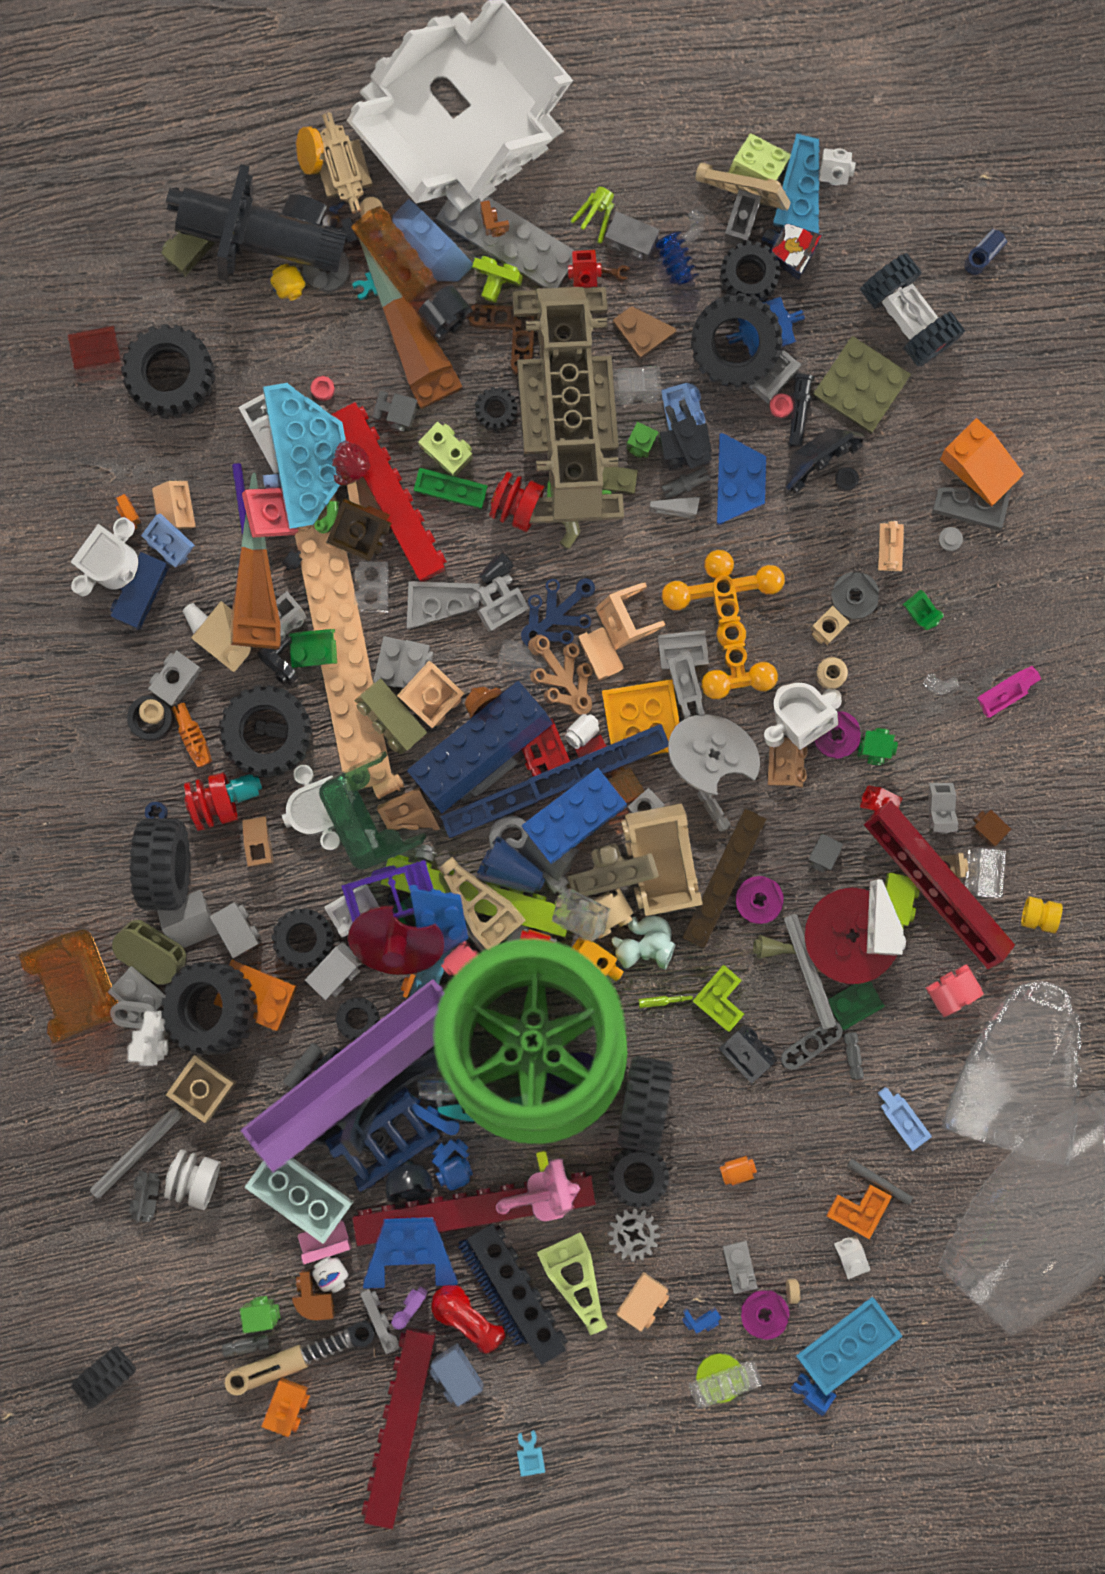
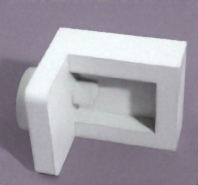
M856 1235L844 1238L842 1241L834 1244L848 1279L870 1271L863 1247Z

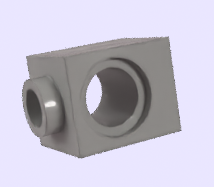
M648 788L627 807V810L629 811L628 814L638 812L637 806L641 802L648 803L651 809L664 807L665 805Z

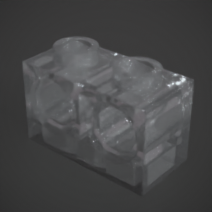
M359 562V568H355V582H359V592H354V605L358 606L360 612H388V562ZM369 570L378 572V577L373 581L365 578ZM370 593L378 596L374 604H367L365 602V597Z

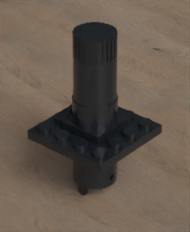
M240 164L231 199L187 187L183 191H180L179 188H170L166 198V203H168L167 211L177 213L175 232L220 243L217 254L218 279L228 281L229 275H234L236 267L235 254L242 256L243 250L338 273L348 231L280 214L278 211L253 205V175H250V166Z

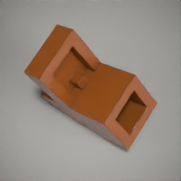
M302 1270L300 1277H296L297 1291H301V1295H294L292 1298L295 1309L300 1315L310 1320L333 1319L335 1316L333 1292L313 1293L312 1270Z

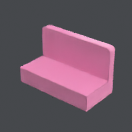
M343 1220L338 1223L324 1244L307 1232L298 1234L303 1252L301 1254L303 1264L352 1248Z

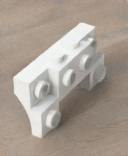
M161 1011L145 1012L142 1029L133 1031V1043L129 1045L128 1061H139L141 1066L157 1065V1061L164 1060V1055H168V1041H164V1035H168V1032L165 1031L163 1026L166 1020L161 1018Z

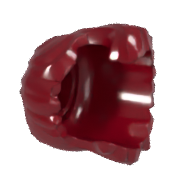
M343 441L338 444L334 453L335 457L332 459V466L335 467L337 474L334 475V481L338 485H350L358 482L370 469L369 456L356 443Z

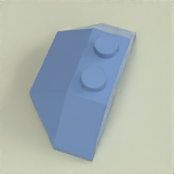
M410 199L392 215L391 248L424 281L459 282L472 268L473 263Z

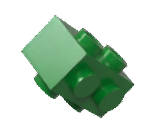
M875 728L873 731L866 730L861 734L857 758L868 760L867 764L881 766V764L886 763L897 752L898 742L894 741L895 735L889 734L887 729Z

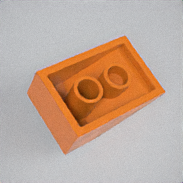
M977 418L945 448L940 458L941 462L990 506H993L1024 475L995 434Z
M231 960L229 966L241 971L244 974V979H249L252 987L249 988L250 991H255L256 999L254 1000V1005H257V1012H254L253 1019H256L258 1024L275 1031H280L298 986ZM218 992L213 1004L223 1008L222 999Z

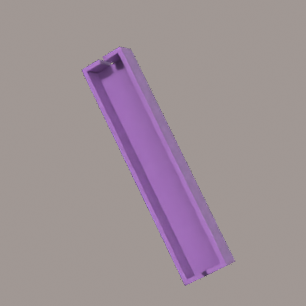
M434 979L241 1129V1132L272 1172L283 1166L294 1155L302 1151L318 1136H321L337 1121H340L356 1106L362 1104L365 1099L381 1089L384 1084L400 1074L403 1069L419 1059L422 1054L435 1045V1018L445 991Z

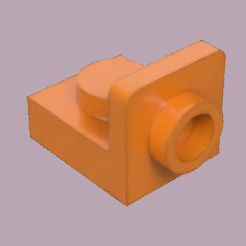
M125 494L117 497L119 505L116 508L121 518L125 517L133 522L135 529H137V525L141 521L130 499Z

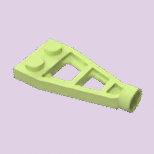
M579 1232L538 1251L537 1254L546 1274L587 1325L589 1334L593 1335L606 1329L607 1324L604 1318H602L592 1257L582 1233ZM579 1262L583 1269V1281L577 1285H570L561 1275V1269L571 1263ZM587 1287L590 1290L592 1304L583 1308L574 1297V1292ZM592 1318H598V1319H599V1320H596V1321L590 1323V1320H591Z

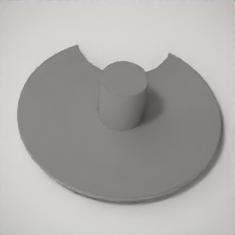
M704 714V716H691L681 721L670 735L668 753L671 763L680 777L697 790L711 795H718L717 783L724 775L731 773L742 774L755 781L758 775L760 758L755 743L740 726L728 719Z

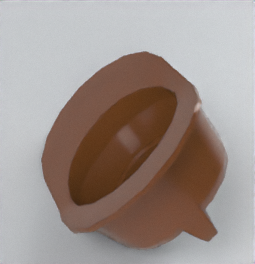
M482 686L471 689V693L465 700V708L470 715V719L501 695L500 688L489 689Z

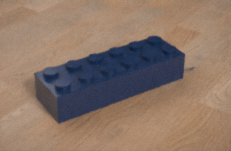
M517 681L407 771L438 810L443 813L553 723L543 708L524 686Z

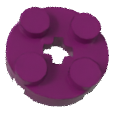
M837 711L838 726L833 728L835 731L838 729L842 730L841 736L843 739L841 741L839 739L834 741L831 738V730L814 740L818 751L826 757L834 759L847 757L856 750L860 743L859 723L847 712Z
M755 876L741 884L736 892L735 903L738 912L744 919L750 923L764 924L778 916L782 909L784 896L780 886L775 881L767 877ZM759 893L760 896L766 897V900L763 901L764 906L760 907L759 904L754 905L753 900L756 899L755 894Z
M755 1291L741 1305V1321L749 1334L768 1340L779 1336L785 1330L789 1319V1308L785 1300L774 1291ZM762 1308L772 1312L769 1315L768 1321H765L764 1318H758Z

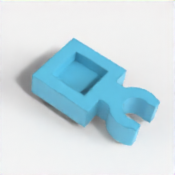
M534 1430L531 1431L532 1439L530 1441H525L522 1437V1432L519 1433L518 1441L524 1447V1450L517 1451L521 1477L545 1473L542 1448H534L537 1438L536 1432Z

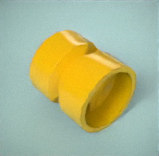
M1028 896L1023 908L1021 926L1032 929L1040 926L1041 931L1055 934L1062 916V904L1047 901L1044 904L1042 899Z

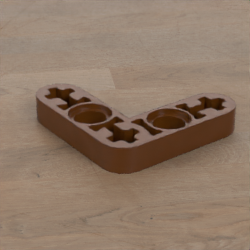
M481 304L471 306L474 311L472 315H475V311H480V315L487 316V311H491V323H487V318L481 317L478 322L475 321L474 317L470 316L467 318L469 325L472 327L513 330L511 370L513 374L518 376L515 364H517L520 354L515 355V352L524 354V360L532 359L534 331L528 332L523 330L516 332V329L521 330L522 322L517 320V318L521 317H513L512 306ZM498 312H504L507 315V321L499 324L494 320V315ZM527 316V318L531 319L528 321H535L534 316ZM520 336L527 337L530 343L526 348H520L516 344L517 338Z

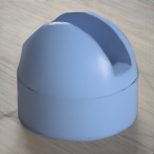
M279 474L263 475V483L266 489L281 487Z

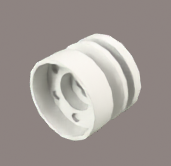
M181 1149L169 1168L165 1182L164 1197L171 1200L177 1190L176 1202L180 1203L187 1193L189 1194V1206L205 1210L215 1188L221 1163L220 1161L205 1157L200 1165L196 1166L197 1155L192 1153L186 1162L188 1153L186 1150Z

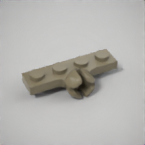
M609 844L610 846L605 845L594 849L591 852L594 868L567 876L574 899L659 877L652 853L626 860L621 857L616 844Z

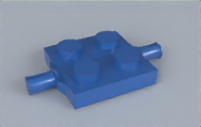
M781 297L764 302L770 306V310L778 317V323L782 328V347L795 343L792 323L805 320V316L802 315L803 311L800 310L789 314L784 308ZM737 318L739 332L726 335L727 340H729L728 344L731 345L743 341L748 348L750 357H752L759 346L758 332L750 322Z

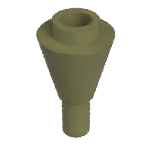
M759 935L758 939H755L753 943V953L757 954L758 959L781 955L782 953L796 954L793 944H783V942Z

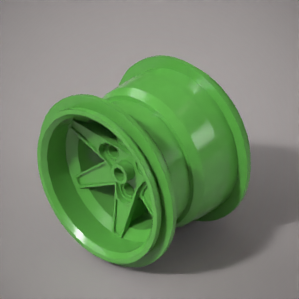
M524 939L509 941L489 948L475 956L457 972L447 986L438 1006L434 1027V1044L438 1063L444 1078L464 1111L477 1124L496 1136L526 1144H545L567 1139L580 1133L597 1121L614 1101L621 1087L627 1064V1040L620 1001L604 973L591 960L570 947L546 940ZM528 986L520 1021L486 1009L504 993ZM545 987L554 988L569 995L585 1011L549 1021ZM537 1015L541 1018V1021L537 1026H530L527 1023L529 1017ZM478 1023L502 1042L504 1046L475 1070L472 1062L471 1043L475 1026ZM594 1026L597 1046L595 1059L589 1072L563 1046ZM531 1042H537V1047L532 1045V1048H529ZM509 1051L518 1053V1058L514 1062L505 1060V1055ZM550 1053H559L561 1055L560 1060L557 1063H550L547 1060ZM519 1072L523 1106L509 1103L497 1097L485 1085ZM547 1072L579 1086L566 1097L541 1105Z

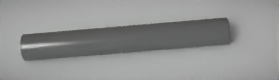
M851 1159L848 1162L847 1167L903 1203L907 1205L911 1203L913 1197L855 1160Z

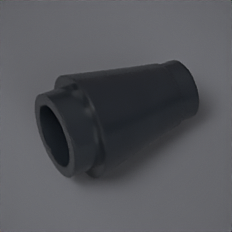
M502 552L493 557L479 576L486 585H489L498 576L503 577L511 573V569L515 565Z

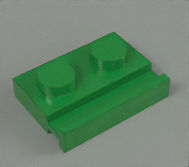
M335 629L289 633V637L292 639V644H290L292 668L338 664L336 640H334Z

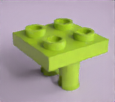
M482 256L481 259L475 258L472 267L476 272L488 276L481 295L484 299L496 303L503 283L508 282L521 286L523 276L519 273L520 270L517 267L504 263L503 267L498 266L497 262H495L496 260L486 256Z

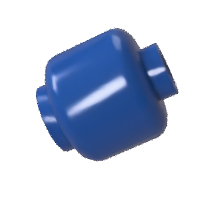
M458 1155L446 1159L438 1167L439 1172L436 1173L440 1186L445 1185L450 1191L470 1183V1176L473 1175L467 1159H462Z

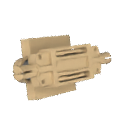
M325 113L322 117L326 128L320 132L324 151L320 154V160L323 159L324 161L320 175L328 199L340 196L341 201L349 203L351 213L356 214L354 204L357 212H361L358 200L361 195H364L362 188L373 186L359 139L350 142L348 135H345L343 126L334 124L332 113H327L330 122H328Z

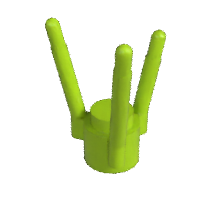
M598 187L596 192L591 193L589 199L571 219V223H575L591 205L592 208L581 225V229L584 230L596 210L603 212L605 209L598 239L599 244L603 242L609 216L614 207V204L611 202L614 194L606 188Z

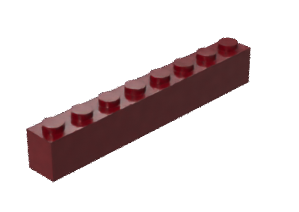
M892 800L877 809L863 824L987 969L1004 961L1015 946L1013 941Z
M410 1327L407 1328L406 1333L401 1332L398 1344L399 1347H402L401 1357L396 1356L393 1371H397L396 1380L390 1381L388 1395H392L390 1405L385 1404L382 1419L387 1421L385 1429L380 1428L377 1443H381L380 1453L375 1452L372 1467H375L376 1471L374 1477H369L366 1491L371 1492L369 1501L364 1500L361 1515L365 1516V1524L393 1530L436 1333Z

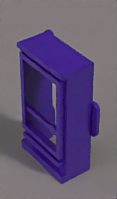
M426 860L400 868L391 865L373 871L371 877L342 885L352 922L361 915L353 888L385 878H389L388 884L392 888L399 911L394 914L396 919L414 914V908L402 911L395 888V880L392 879V876L405 873L408 886L415 885L418 887V890L430 892L434 888L426 866Z

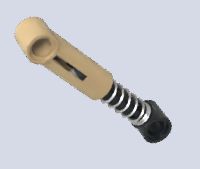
M359 1320L354 1325L349 1326L347 1330H344L343 1333L339 1332L334 1337L331 1335L326 1340L323 1338L321 1342L317 1343L315 1341V1344L310 1346L307 1344L305 1348H302L299 1344L243 1367L235 1368L227 1375L225 1388L232 1395H241L248 1390L308 1368V1364L312 1360L318 1361L320 1357L326 1358L330 1353L334 1355L335 1351L339 1350L342 1352L343 1348L346 1347L350 1349L352 1347L367 1346L375 1337V1327L369 1320ZM359 1327H365L369 1331V1337L360 1339L356 1334V1330ZM270 1367L272 1368V1370L267 1371L265 1373H262L251 1378L252 1374H255ZM233 1376H241L244 1380V1386L236 1387L232 1382Z

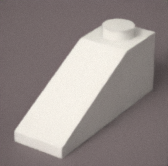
M870 881L867 954L901 955L902 950L905 949L906 939L903 936V928L883 881Z

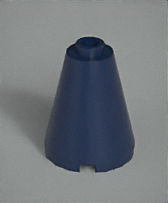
M496 836L492 842L494 847L486 852L477 871L478 875L476 878L483 882L531 894L535 890L539 892L545 881L542 878L543 872L503 838Z

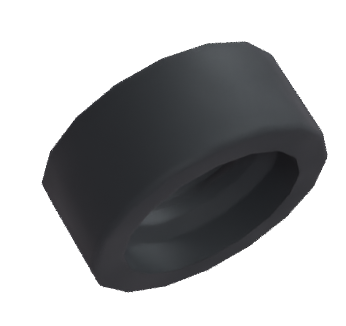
M153 695L142 696L136 699L129 707L127 724L131 732L140 739L158 741L166 737L172 730L174 723L173 712L170 705L160 697ZM147 700H156L164 708V723L155 732L143 731L137 723V714L140 706Z

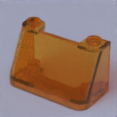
M82 929L62 934L18 954L23 970L30 975L38 974L55 1016L47 1024V1033L53 1044L113 1020L110 1011L118 1001L108 993L112 985L95 941L89 931Z

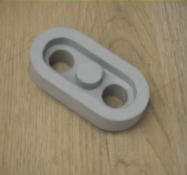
M120 1001L112 1007L110 1016L118 1026L142 1029L145 1012L157 1011L147 1003Z

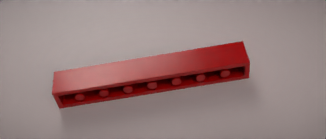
M356 402L331 414L343 423L346 441L356 443L369 456L370 469L363 478L381 511L390 514L388 519L389 522H392L390 528L419 582H425L444 572L445 567L443 564L447 563L441 550L436 552L432 544L436 541L430 529L425 531L421 523L425 520L419 509L414 510L410 504L414 500L407 488L402 489L399 483L402 481V478L397 468L392 469L388 461L391 460L388 451L385 447L381 449L377 443L380 437L374 426L369 428L366 422L369 417L364 407L361 406L359 408Z

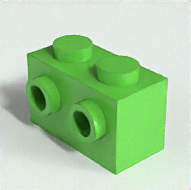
M267 1296L255 1297L250 1303H245L240 1308L243 1333L273 1329L278 1323V1319H281L279 1304H275L274 1299L268 1300Z

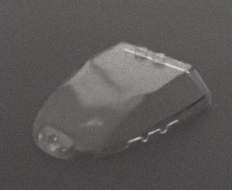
M1033 981L1022 984L1004 999L980 1034L963 1066L942 1125L943 1129L1027 1157L1069 1166L1078 1114L1075 1113L1076 1098L1080 1096V1090L1077 1089V1074L1081 1073V1067L1078 1065V1050H1081V1031L1079 1016L1074 1013L1069 1002L1071 998L1063 989L1048 982Z

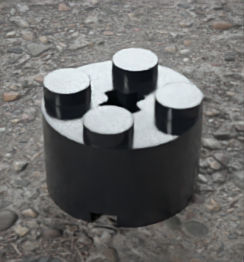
M453 285L446 286L436 292L435 295L437 297L432 301L428 299L417 312L420 320L437 341L442 340L450 331L453 334L458 332L464 326L462 321L474 313L473 309Z

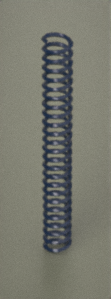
M468 1239L458 1242V1244L463 1243L458 1249L464 1248L460 1253L467 1252L463 1255V1258L470 1256L465 1262L472 1260L468 1266L475 1264L470 1270L478 1268L473 1272V1274L479 1273L475 1276L476 1279L482 1277L477 1283L485 1281L480 1287L487 1285L482 1291L490 1289L485 1293L486 1296L493 1293L487 1298L488 1300L494 1298L490 1301V1304L497 1302L492 1308L501 1305L495 1310V1312L502 1310L497 1314L498 1317L505 1314L500 1318V1321L508 1318L502 1323V1325L509 1323L504 1329L512 1327L507 1333L515 1331L509 1337L511 1338L519 1334L512 1339V1342L520 1339L514 1346L523 1342L526 1344L527 1340H524L525 1337L519 1331L520 1328L517 1327V1323H514L515 1320L511 1319L513 1317L512 1314L507 1310V1306H504L505 1302H502L503 1299L499 1298L498 1290L495 1289V1285H492L491 1278L487 1277L488 1273L485 1272V1268L480 1264L481 1261L477 1260L478 1256H475V1251L472 1252L474 1249L470 1247L471 1244L468 1243Z

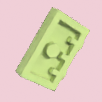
M750 134L734 158L728 173L766 181L767 179L777 181L791 154L764 141L760 137Z

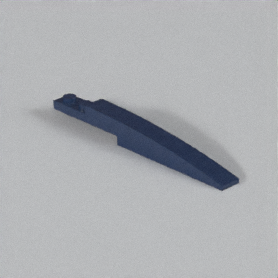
M659 724L440 817L451 839L565 792L597 768L605 775L668 747V739L662 725Z

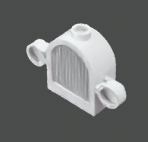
M125 517L119 518L113 526L114 534L99 524L95 527L71 561L73 565L85 573L84 575L77 576L72 581L71 588L73 592L80 596H87L92 591L96 582L108 589H119L133 580L138 568V557L134 549L125 543L134 533L135 526L133 522Z
M792 683L781 686L776 691L774 698L777 725L765 730L766 744L770 747H778L783 743L784 735H786L801 750L838 726V716L835 709L840 707L842 703L841 693L836 689H828L821 695L813 686L805 683Z
M299 765L294 770V778L298 783L303 784L304 787L296 790L290 796L286 805V813L282 815L283 821L287 828L292 826L297 831L306 835L323 833L320 839L322 847L330 851L335 850L340 845V837L331 829L352 821L335 778L329 776L312 783L314 776L312 769L307 765Z

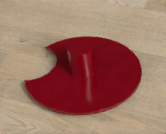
M844 888L833 891L823 897L813 907L808 916L805 926V945L808 955L814 965L824 975L835 981L847 984L871 981L882 975L892 965L897 956L867 954L869 890Z
M393 906L368 910L359 915L351 924L348 932V943L351 951L362 963L383 973L408 975L422 972L437 963L444 951V937L436 924L425 928L406 926L394 916Z

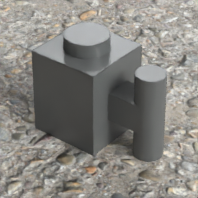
M379 391L371 418L380 421L382 413H387L386 421L391 426L390 429L404 433V430L411 431L418 408V401L394 393L392 403L386 402L388 393Z

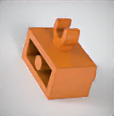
M282 1377L278 1382L261 1427L287 1437L290 1436L292 1431L297 1432L301 1422V1418L297 1416L301 1408H306L310 1395L306 1394L308 1387Z

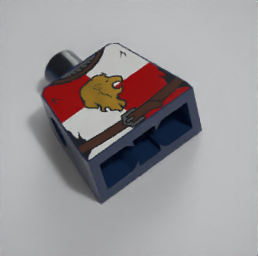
M786 223L781 233L768 227L762 241L773 246L770 253L774 252L776 254V261H779L780 267L799 280L820 243L822 235Z

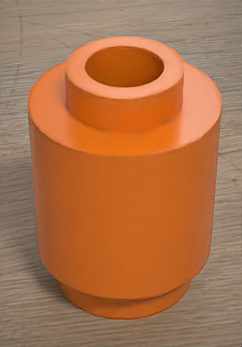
M747 1156L725 1162V1165L720 1167L725 1185L732 1184L733 1186L754 1179L753 1174L757 1173L753 1159L748 1160Z

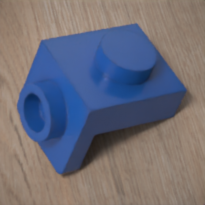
M451 1138L446 1145L441 1143L432 1153L435 1156L432 1162L440 1167L454 1150L459 1152L464 1158H467L469 1153L466 1150L469 1147L459 1138L456 1141Z
M715 1307L694 1320L687 1308L683 1310L685 1317L682 1318L689 1331L694 1329L697 1334L704 1329L707 1331L712 1330L719 1325L718 1320L721 1319Z

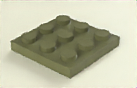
M852 336L812 396L872 434L911 374Z

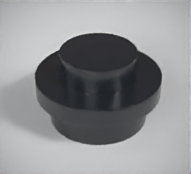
M292 549L283 561L282 565L286 567V571H289L291 568L295 570L302 561V558L299 557L301 554L299 550L296 552Z

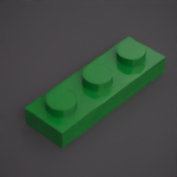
M419 468L413 491L482 510L488 485Z

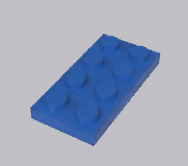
M597 768L521 826L549 863L552 864L628 806Z

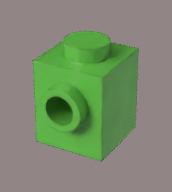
M637 422L629 437L626 449L634 456L648 458L658 438V431Z

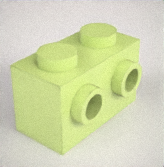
M437 422L418 442L419 447L449 475L455 477L473 459V455L470 452L472 448L463 439L459 442L453 436L455 432L447 424L442 426Z

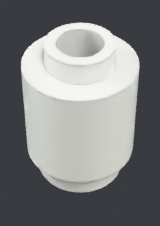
M582 714L567 729L565 739L576 749L580 746L584 747L599 732L598 720L591 714Z

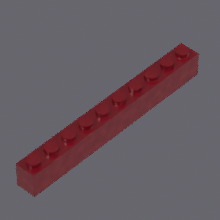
M585 1171L571 1173L572 1178H567V1180L579 1186V1192L571 1203L572 1209L596 1205L591 1174L586 1175ZM524 1181V1186L514 1187V1183L501 1185L500 1190L491 1191L490 1188H482L476 1190L477 1194L468 1196L467 1192L452 1194L453 1198L443 1200V1196L431 1197L428 1203L420 1204L419 1200L405 1202V1207L396 1208L395 1204L381 1206V1211L372 1212V1208L357 1210L358 1215L352 1217L357 1246L376 1243L384 1219L433 1217L438 1231L442 1232L534 1216L531 1204L511 1208L506 1214H499L496 1210V1204L501 1199L529 1193L528 1181Z

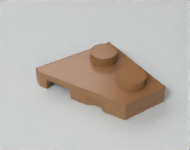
M632 306L613 319L614 325L640 359L677 333L674 327Z
M420 787L377 807L387 829L399 830L406 828L408 830H418V828H433V830H439L441 827Z

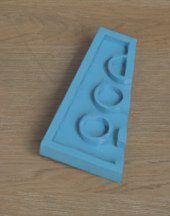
M796 134L782 187L791 204L788 211L777 208L773 222L774 226L784 228L787 223L819 233V139Z

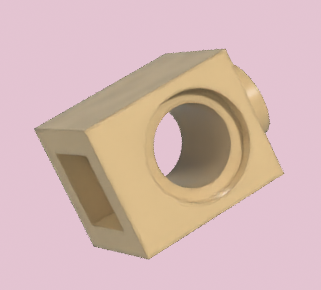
M832 606L811 627L813 631L812 636L820 644L824 642L828 645L850 622ZM824 622H831L834 625V632L826 633L822 628V624Z

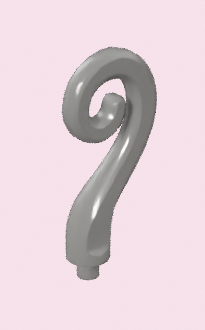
M513 815L498 819L491 827L489 834L491 849L494 847L492 842L496 836L501 837L507 828L516 827L522 833L521 839L516 841L513 838H508L506 842L517 851H521L528 837L521 826L526 821ZM537 867L543 872L542 878L545 879L544 882L554 894L559 892L563 898L571 894L566 886L569 884V881L565 876L557 881Z

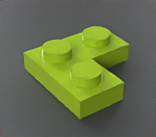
M722 965L693 999V1002L726 1031L730 1032L744 1016V1013L726 998L742 980L725 965Z

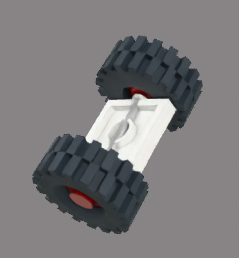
M904 253L893 259L889 264H886L881 270H878L874 276L870 277L863 284L860 291L874 309L884 305L887 312L898 323L902 332L909 339H912L904 346V350L916 366L920 367L945 351L966 330L952 312H948L939 318L915 286L911 284L922 272L908 253Z

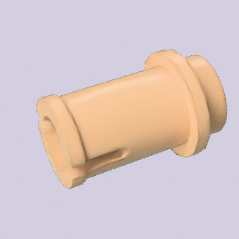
M391 774V778L372 787L377 798L381 799L396 790L401 791L404 783L399 774Z

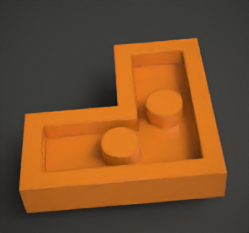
M869 1184L859 1205L837 1194L826 1216L870 1239L892 1196Z

